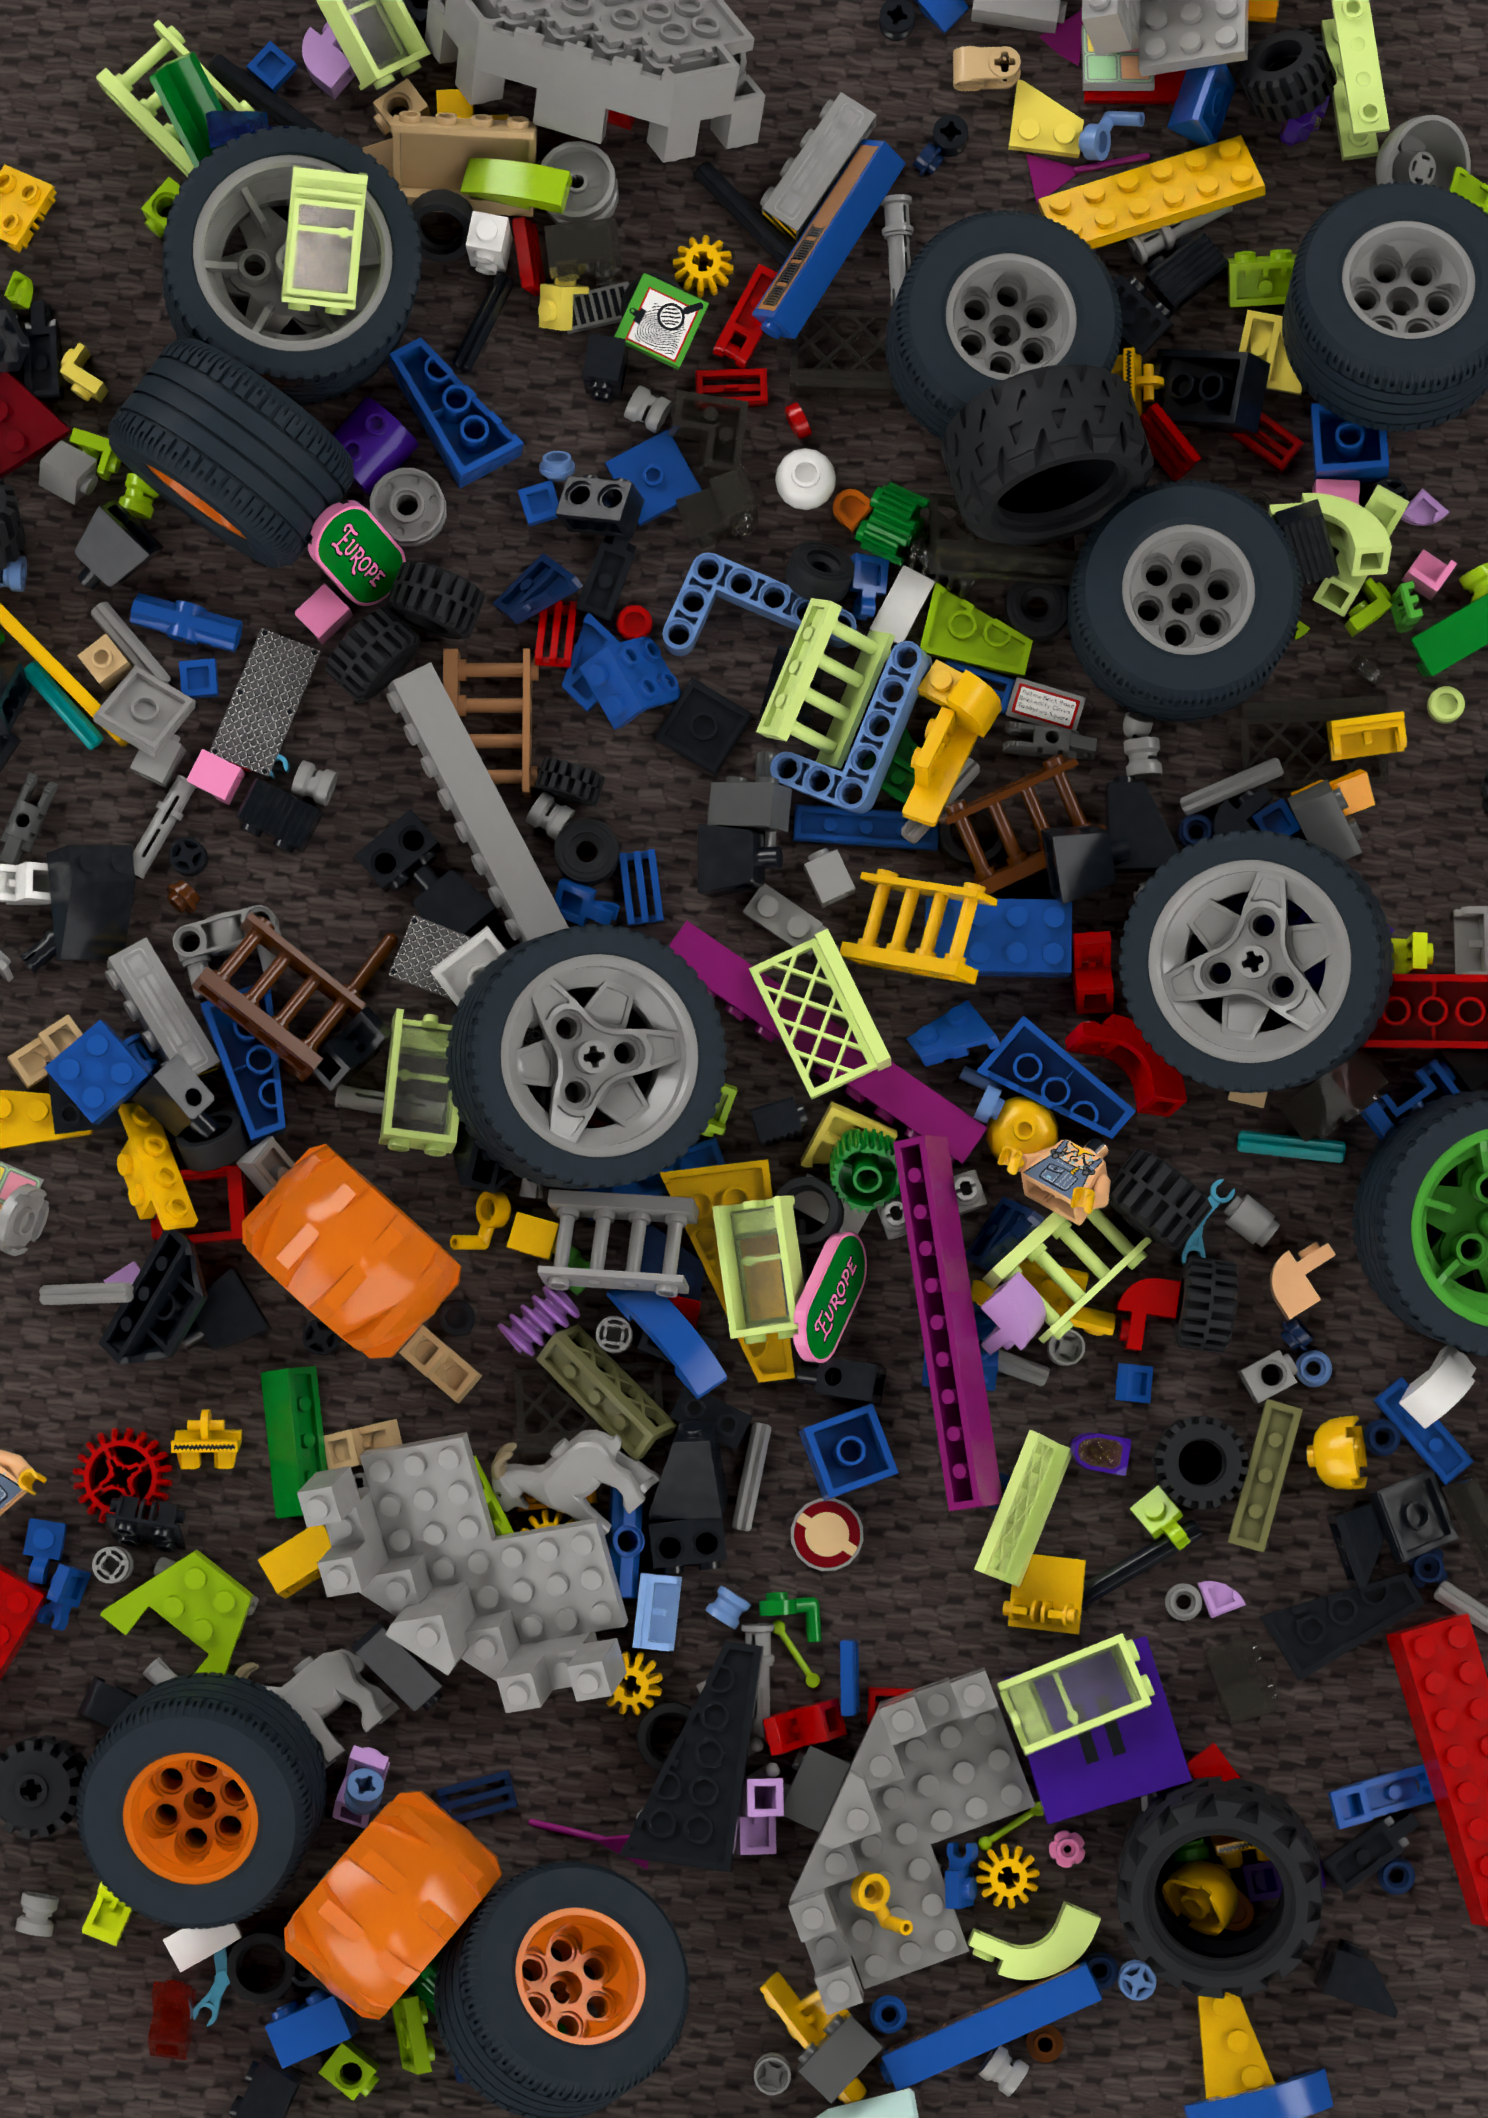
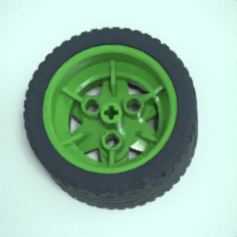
M1488 1092L1455 1093V1096L1446 1095L1439 1097V1100H1431L1425 1103L1422 1108L1417 1107L1409 1112V1116H1404L1397 1121V1125L1394 1128L1391 1127L1384 1134L1386 1137L1383 1140H1379L1374 1147L1376 1149L1375 1152L1370 1154L1366 1161L1368 1163L1366 1169L1362 1170L1359 1177L1361 1182L1360 1185L1357 1184L1355 1192L1357 1198L1353 1203L1355 1217H1352V1228H1355V1234H1353L1354 1244L1358 1247L1356 1253L1358 1260L1362 1261L1363 1265L1361 1268L1363 1273L1369 1278L1368 1283L1372 1290L1378 1293L1377 1297L1383 1304L1388 1305L1387 1309L1393 1315L1399 1317L1403 1323L1412 1327L1415 1331L1468 1353L1488 1357V1196L1484 1197L1480 1191L1482 1181L1488 1177ZM1455 1167L1457 1187L1438 1185L1442 1178ZM1426 1223L1443 1232L1431 1246L1427 1238ZM1467 1239H1471L1475 1246L1474 1252L1468 1258H1464L1461 1254V1245ZM1477 1269L1485 1292L1468 1289L1454 1280Z

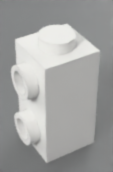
M473 211L466 241V249L471 266L476 267L475 270L486 275H496L497 271L506 273L513 241L508 217Z

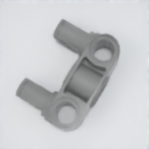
M256 905L237 911L213 915L205 920L178 928L172 939L173 947L177 952L179 962L183 968H187L191 985L206 967L209 968L208 962L211 961L210 957L231 954L247 935L239 926L250 912L256 917L260 915L269 916L270 922L275 928L274 931L281 936L277 916L268 907ZM189 935H198L200 938L199 947L193 952L184 951V939ZM258 944L255 949L258 951L262 969L265 972L276 956L261 944ZM193 989L194 996L196 999L204 998L200 993Z
M976 1170L953 1176L959 1216L988 1205ZM901 1195L892 1198L890 1203L884 1202L883 1207L877 1205L876 1208L887 1239L892 1240L907 1235Z

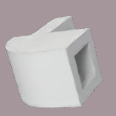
M47 863L0 864V902H6V905L51 904Z
M1447 1345L1440 1350L1430 1369L1410 1383L1399 1404L1426 1429L1446 1414L1467 1393L1475 1382L1472 1375L1476 1367L1465 1354L1459 1352L1455 1347Z

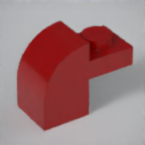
M1110 931L1073 934L1072 978L1077 1014L1113 1012L1114 985L1111 971L1112 942Z
M1148 1278L1132 1284L1123 1291L1117 1300L1114 1311L1129 1313L1128 1319L1121 1320L1119 1340L1125 1341V1350H1142L1146 1316L1166 1319L1176 1318L1180 1281Z
M838 1698L772 1714L771 1717L762 1719L765 1728L764 1735L766 1742L769 1744L771 1756L784 1754L803 1746L830 1741L847 1734Z

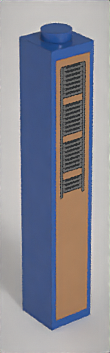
M862 139L753 311L752 315L762 324V331L775 339H779V337L796 339L906 163L885 141Z
M1087 1959L1055 1975L1038 1980L883 2050V2062L879 2063L881 2073L887 2084L893 2082L896 2090L900 2091L1102 2000V1992Z

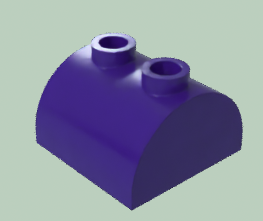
M367 396L332 433L353 460V483L369 497L375 484L385 474L398 469L419 447L413 435L391 413Z

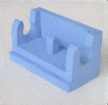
M641 1573L632 1648L674 1651L682 1583L681 1576Z

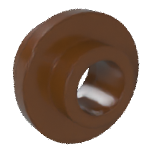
M179 880L176 884L171 883L166 888L169 894L167 901L175 910L180 913L184 911L193 913L197 909L196 904L200 901V897L186 882Z
M1047 2024L1028 2033L1026 2048L1030 2056L1036 2061L1043 2063L1051 2062L1061 2054L1063 2038L1057 2028ZM1043 2037H1048L1052 2041V2045L1048 2050H1041L1038 2047V2041Z

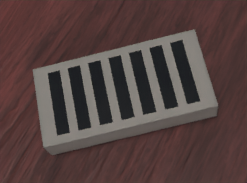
M629 281L589 290V294H573L572 330L567 331V333L572 334L621 322V302L625 290L629 286Z

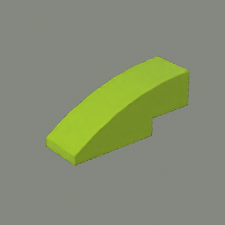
M469 158L460 193L521 209L530 210L531 207L564 214L572 177L570 171L543 165L502 159Z

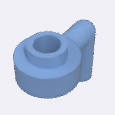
M1129 111L1105 112L1099 124H1088L1084 131L1081 132L1079 136L1080 151L1083 152L1087 160L1102 161L1106 159L1110 151V131L1113 126L1142 127L1145 122L1144 113Z
M964 1066L959 1079L985 1090L973 1118L987 1124L989 1118L997 1120L1005 1100L999 1098L1002 1084L976 1072L972 1068Z

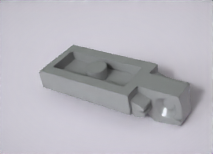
M765 883L764 886L758 889L743 911L744 915L792 948L815 938L816 933L827 929L818 919ZM810 950L805 954L811 957L813 955V951Z

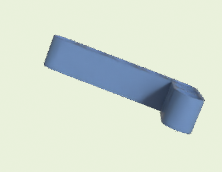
M710 552L702 553L693 561L664 625L662 633L664 646L669 653L675 656H684L690 653L695 647L716 597L795 631H798L801 624L797 613L802 608L808 607L810 601L796 594L789 585ZM705 565H712L718 570L716 577L709 580L700 577L698 572ZM739 579L747 580L751 584L750 590L743 594L734 592L731 586ZM776 593L783 597L784 603L778 608H771L765 604L764 599L769 594ZM696 597L701 599L704 605L701 610L690 612L685 609L684 603L689 598ZM841 609L838 621L845 622L850 628L857 630L854 616L847 610ZM675 630H684L689 634L687 642L681 645L672 643L669 637ZM831 634L827 643L836 648H844L850 645Z
M903 641L894 646L843 772L792 752H781L771 762L770 771L773 778L779 779V783L792 790L854 814H864L871 810L919 695L917 688L928 673L930 659L927 653L911 641ZM912 652L917 653L915 665L911 668H904L903 660L905 656ZM897 686H903L904 693L902 698L897 702H890L889 695L892 689ZM883 720H889L890 728L888 732L883 736H877L876 726ZM874 753L876 755L875 765L869 770H863V759L868 754ZM796 762L797 772L793 777L785 779V767L789 763ZM822 775H829L830 782L828 787L818 792L816 789L817 780ZM861 787L862 798L857 803L850 804L848 799L849 793L854 788Z

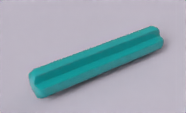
M38 661L29 663L24 668L29 682L88 749L92 750L100 745L104 737Z
M1244 1130L1240 1131L1237 1137V1150L1245 1153L1335 1163L1343 1162L1346 1154V1145L1343 1141Z

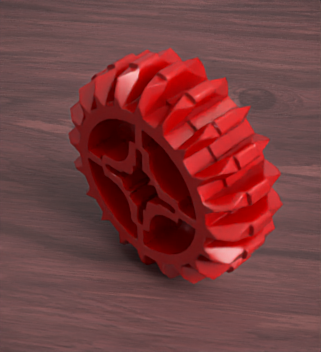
M113 1428L111 1429V1441H109L104 1433H99L97 1439L101 1446L98 1447L93 1442H87L85 1446L92 1455L90 1457L85 1454L78 1455L77 1459L85 1463L86 1466L85 1469L74 1468L73 1474L84 1475V1482H76L73 1484L74 1489H86L87 1493L81 1495L78 1501L81 1504L90 1500L93 1502L86 1511L89 1515L95 1514L99 1509L102 1510L98 1520L100 1523L107 1522L106 1513L115 1514L110 1512V1504L101 1497L113 1490H118L125 1496L139 1498L138 1515L142 1500L139 1495L141 1493L138 1488V1480L149 1469H151L152 1474L151 1485L144 1499H147V1508L151 1509L152 1502L156 1498L164 1501L169 1499V1495L160 1491L161 1486H173V1480L163 1479L162 1473L173 1471V1466H161L160 1461L166 1459L169 1454L167 1451H162L155 1455L154 1451L159 1447L160 1442L154 1439L146 1446L147 1432H140L136 1440H134V1429L126 1428L124 1438L122 1439L120 1430ZM121 1446L131 1447L139 1451L146 1459L129 1465L125 1463L121 1456H118L115 1448ZM105 1455L107 1458L108 1475L96 1486V1468L101 1458ZM119 1467H122V1471L138 1469L127 1478L128 1488H124V1483L111 1484L120 1476ZM146 1510L144 1519L148 1520L149 1514Z

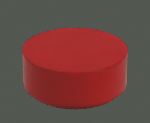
M795 402L786 406L784 413L796 438L801 440L812 435L809 423L800 405Z
M627 606L617 617V630L626 641L647 637L652 631V617L642 606Z

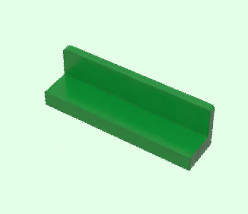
M194 51L164 63L149 77L194 167L197 168L199 162L205 156L209 157L211 152L217 147L225 146V142L233 138L238 139Z
M1488 593L1411 638V643L1421 659V662L1417 663L1416 666L1423 677H1433L1488 644Z
M316 1366L286 1368L261 1373L274 1508L277 1519L303 1516L297 1492L316 1472L327 1470Z

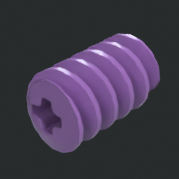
M545 1285L543 1287L545 1300L533 1295L531 1298L534 1309L522 1304L520 1306L523 1314L522 1319L514 1314H510L511 1328L501 1323L497 1325L520 1354L523 1351L530 1356L535 1355L532 1343L535 1342L544 1347L547 1344L544 1333L546 1332L551 1336L557 1333L556 1323L567 1328L569 1322L566 1314H570L575 1318L581 1316L578 1307L564 1290H553Z

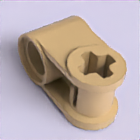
M964 46L957 48L953 51V87L958 91L1012 88L1017 84V80L1020 79V55L1015 49L1007 46ZM1001 64H1008L1007 72L1001 71Z

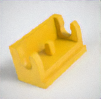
M1404 711L1326 721L1331 761L1404 751V748L1407 747Z
M326 1526L308 1527L258 1559L276 1593L284 1599L321 1577L317 1562L331 1548Z

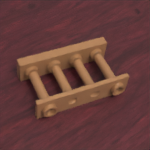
M443 649V686L459 717L467 716V713H523L522 734H469L475 748H522V770L487 771L494 784H522L524 797H532V788H537L535 783L539 774L538 766H532V681H539V665H535L531 649H523V663H467V659H461L458 649ZM467 677H523V698H467L466 695H460V681H467Z

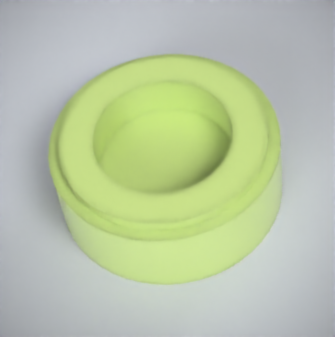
M1450 686L1436 689L1427 701L1429 715L1432 719L1442 724L1456 721L1465 708L1463 695L1457 689Z

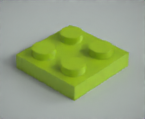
M404 1992L391 2007L402 2069L416 2075L432 2072L430 2062L435 2061V2051L432 2040L430 2038L426 2039L423 2024L428 2023L426 2005L424 2001H419L417 1995Z

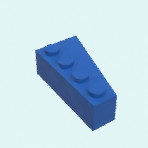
M421 337L389 353V370L459 489L522 455L524 442L516 434L513 435L502 424V420L477 398V394L468 385L465 386L453 373V370Z
M1025 1016L1018 1021L1001 1041V1045L995 1048L976 1071L1111 1139L1136 1112L1133 1107Z

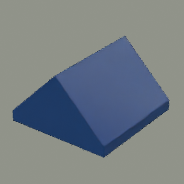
M1226 63L1186 70L1167 126L1168 129L1203 146L1217 143L1237 85Z

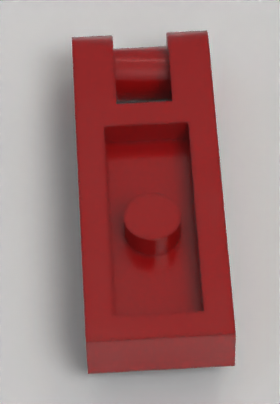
M758 264L714 346L713 354L721 358L727 356L735 360L736 366L746 369L764 334L761 329L762 324L752 313L778 274L777 272ZM735 334L746 339L742 348L731 343Z

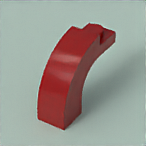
M1112 1014L1101 1025L1096 1021L1081 1022L1065 1038L1067 1052L1104 1057L1123 1069L1134 1089L1137 1113L1170 1117L1187 1102L1182 1074L1175 1067H1171L1164 1062L1165 1058L1158 1056L1151 1049V1044L1146 1043L1141 1036L1143 1033L1140 1029L1136 1028L1132 1019Z

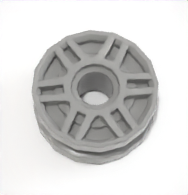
M398 468L385 474L375 484L370 496V512L397 544L404 548L419 547L432 541L442 530L447 518L446 500L438 482L428 473L415 468ZM408 500L415 501L418 507L413 514L405 516L399 512L403 502Z

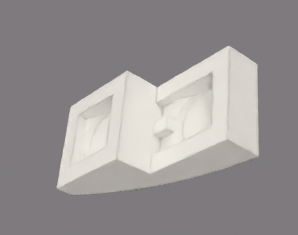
M237 1922L230 1925L227 1924L226 1926L212 1927L210 1929L182 1928L164 1938L163 1942L181 1973L239 1940L244 1935Z

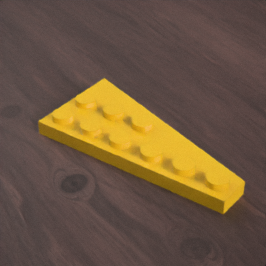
M768 1159L659 1173L670 1197L694 1198L699 1209L698 1224H687L685 1229L726 1315L727 1310L712 1207L741 1204L752 1200L772 1199ZM777 1234L740 1239L743 1259L749 1255L760 1257L780 1254ZM781 1260L758 1262L754 1266L744 1265L751 1320L757 1321L787 1316ZM778 1333L766 1334V1342L745 1344L744 1337L738 1338L758 1383L795 1378L790 1338L778 1340Z
M1225 1992L1223 1999L1197 1996L1206 2099L1216 2096L1227 2097L1275 2084L1240 1997Z

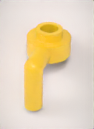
M497 1191L495 1194L483 1192L479 1196L476 1203V1216L481 1224L478 1235H453L450 1239V1246L453 1250H485L489 1247L494 1229L503 1227L511 1215V1204L506 1194Z
M865 1871L856 1876L851 1885V1898L854 1904L859 1908L873 1911L883 1929L902 1935H909L913 1930L911 1921L892 1916L886 1905L890 1897L888 1880L883 1875L871 1871ZM869 1885V1891L865 1895V1889Z

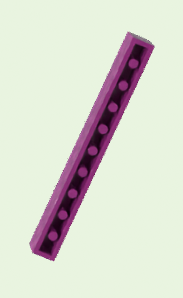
M686 921L669 945L674 950L673 953L676 955L680 954L687 961L686 964L696 970L698 973L697 977L700 980L703 979L708 987L706 989L708 994H712L713 998L716 997L727 1004L724 1011L740 1022L744 1018L757 1025L754 1031L765 1040L772 1043L774 1038L784 1044L749 971V968L753 966ZM764 973L760 974L766 986L780 990V984ZM787 989L785 990L786 993H789V994L794 995L793 993H791V992L788 991ZM769 993L773 1003L775 1004L777 996ZM782 998L778 1013L781 1018L796 1022L802 1004ZM807 1006L800 1024L820 1031L825 1015ZM829 1019L825 1033L844 1039L847 1031ZM785 1026L790 1036L793 1028ZM798 1030L793 1042L795 1049L811 1055L817 1036ZM851 1034L849 1041L858 1044L854 1035ZM822 1038L816 1057L836 1063L842 1045ZM847 1047L840 1065L854 1070L867 1064L861 1051ZM785 1048L784 1052L790 1056L787 1048ZM813 1062V1065L816 1066L813 1072L828 1082L833 1069ZM891 1062V1066L879 1072L874 1070L844 1084L846 1089L843 1093L860 1105H862L864 1100L877 1108L874 1114L885 1123L892 1125L896 1121L907 1129L904 1132L907 1138L922 1135L947 1136L952 1166L954 1163L959 1166L964 1164L987 1130L986 1126L893 1062ZM838 1071L836 1078L846 1073Z
M922 1135L893 1142L948 1509L949 1511L1000 1505L1003 1497L948 1137Z

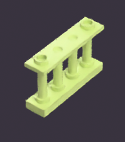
M1331 0L1334 19L1322 20L1320 25L1323 42L1337 77V84L1333 86L1332 100L1342 161L1378 156L1379 148L1376 133L1389 131L1390 127L1369 0Z
M157 20L153 26L161 39L123 75L118 73L114 76L105 68L96 76V79L101 89L188 178V174L193 170L194 165L185 148L179 143L180 138L173 124L166 123L162 126L154 118L158 114L156 110L162 106L156 91L147 100L142 98L140 101L130 93L133 90L132 85L169 51L172 50L178 57L190 53L182 45L186 42L182 35L172 25L166 28ZM201 64L218 100L220 99L233 113L228 120L234 132L244 124L252 133H256V130H259L255 120L258 117L255 110L245 100L239 103Z
M811 598L756 732L767 738L786 742L789 735H792L820 750L816 762L831 768L841 769L844 761L849 756L850 746L884 663L890 656L895 636L891 633L869 630L868 635L865 636L838 621L842 606L832 601ZM831 634L861 650L854 669L824 654ZM817 668L848 683L840 703L810 688ZM803 701L834 716L826 736L797 722L796 718Z
M1099 1209L1092 1210V1213L1088 1214L1087 1218L1124 1256L1110 1270L1070 1228L1072 1226L1071 1222L1053 1212L993 1267L982 1280L993 1290L1001 1281L1004 1283L1018 1271L1021 1273L1023 1270L1018 1265L1026 1258L1031 1263L1035 1260L1075 1303L1061 1317L1041 1296L1046 1309L1045 1322L1050 1326L1038 1338L1044 1344L1052 1335L1059 1340L1074 1326L1069 1319L1126 1265L1133 1270L1148 1255L1143 1249L1152 1240L1145 1237L1135 1247ZM1051 1235L1056 1240L1060 1238L1100 1280L1087 1293L1045 1251L1048 1247L1043 1242Z

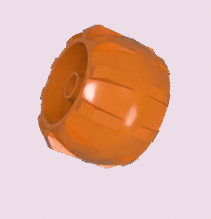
M327 1144L309 1148L293 1167L280 1177L272 1190L242 1221L243 1244L258 1263L325 1325L356 1350L362 1351L370 1359L393 1358L422 1324L435 1314L441 1303L459 1285L462 1266L388 1197Z
M422 1790L400 1792L393 1801H390L292 1915L291 1920L284 1928L285 1950L318 1978L332 1994L343 2000L361 2017L380 2020L421 1974L501 1877L502 1870L498 1857L482 1844L467 1827L457 1822Z

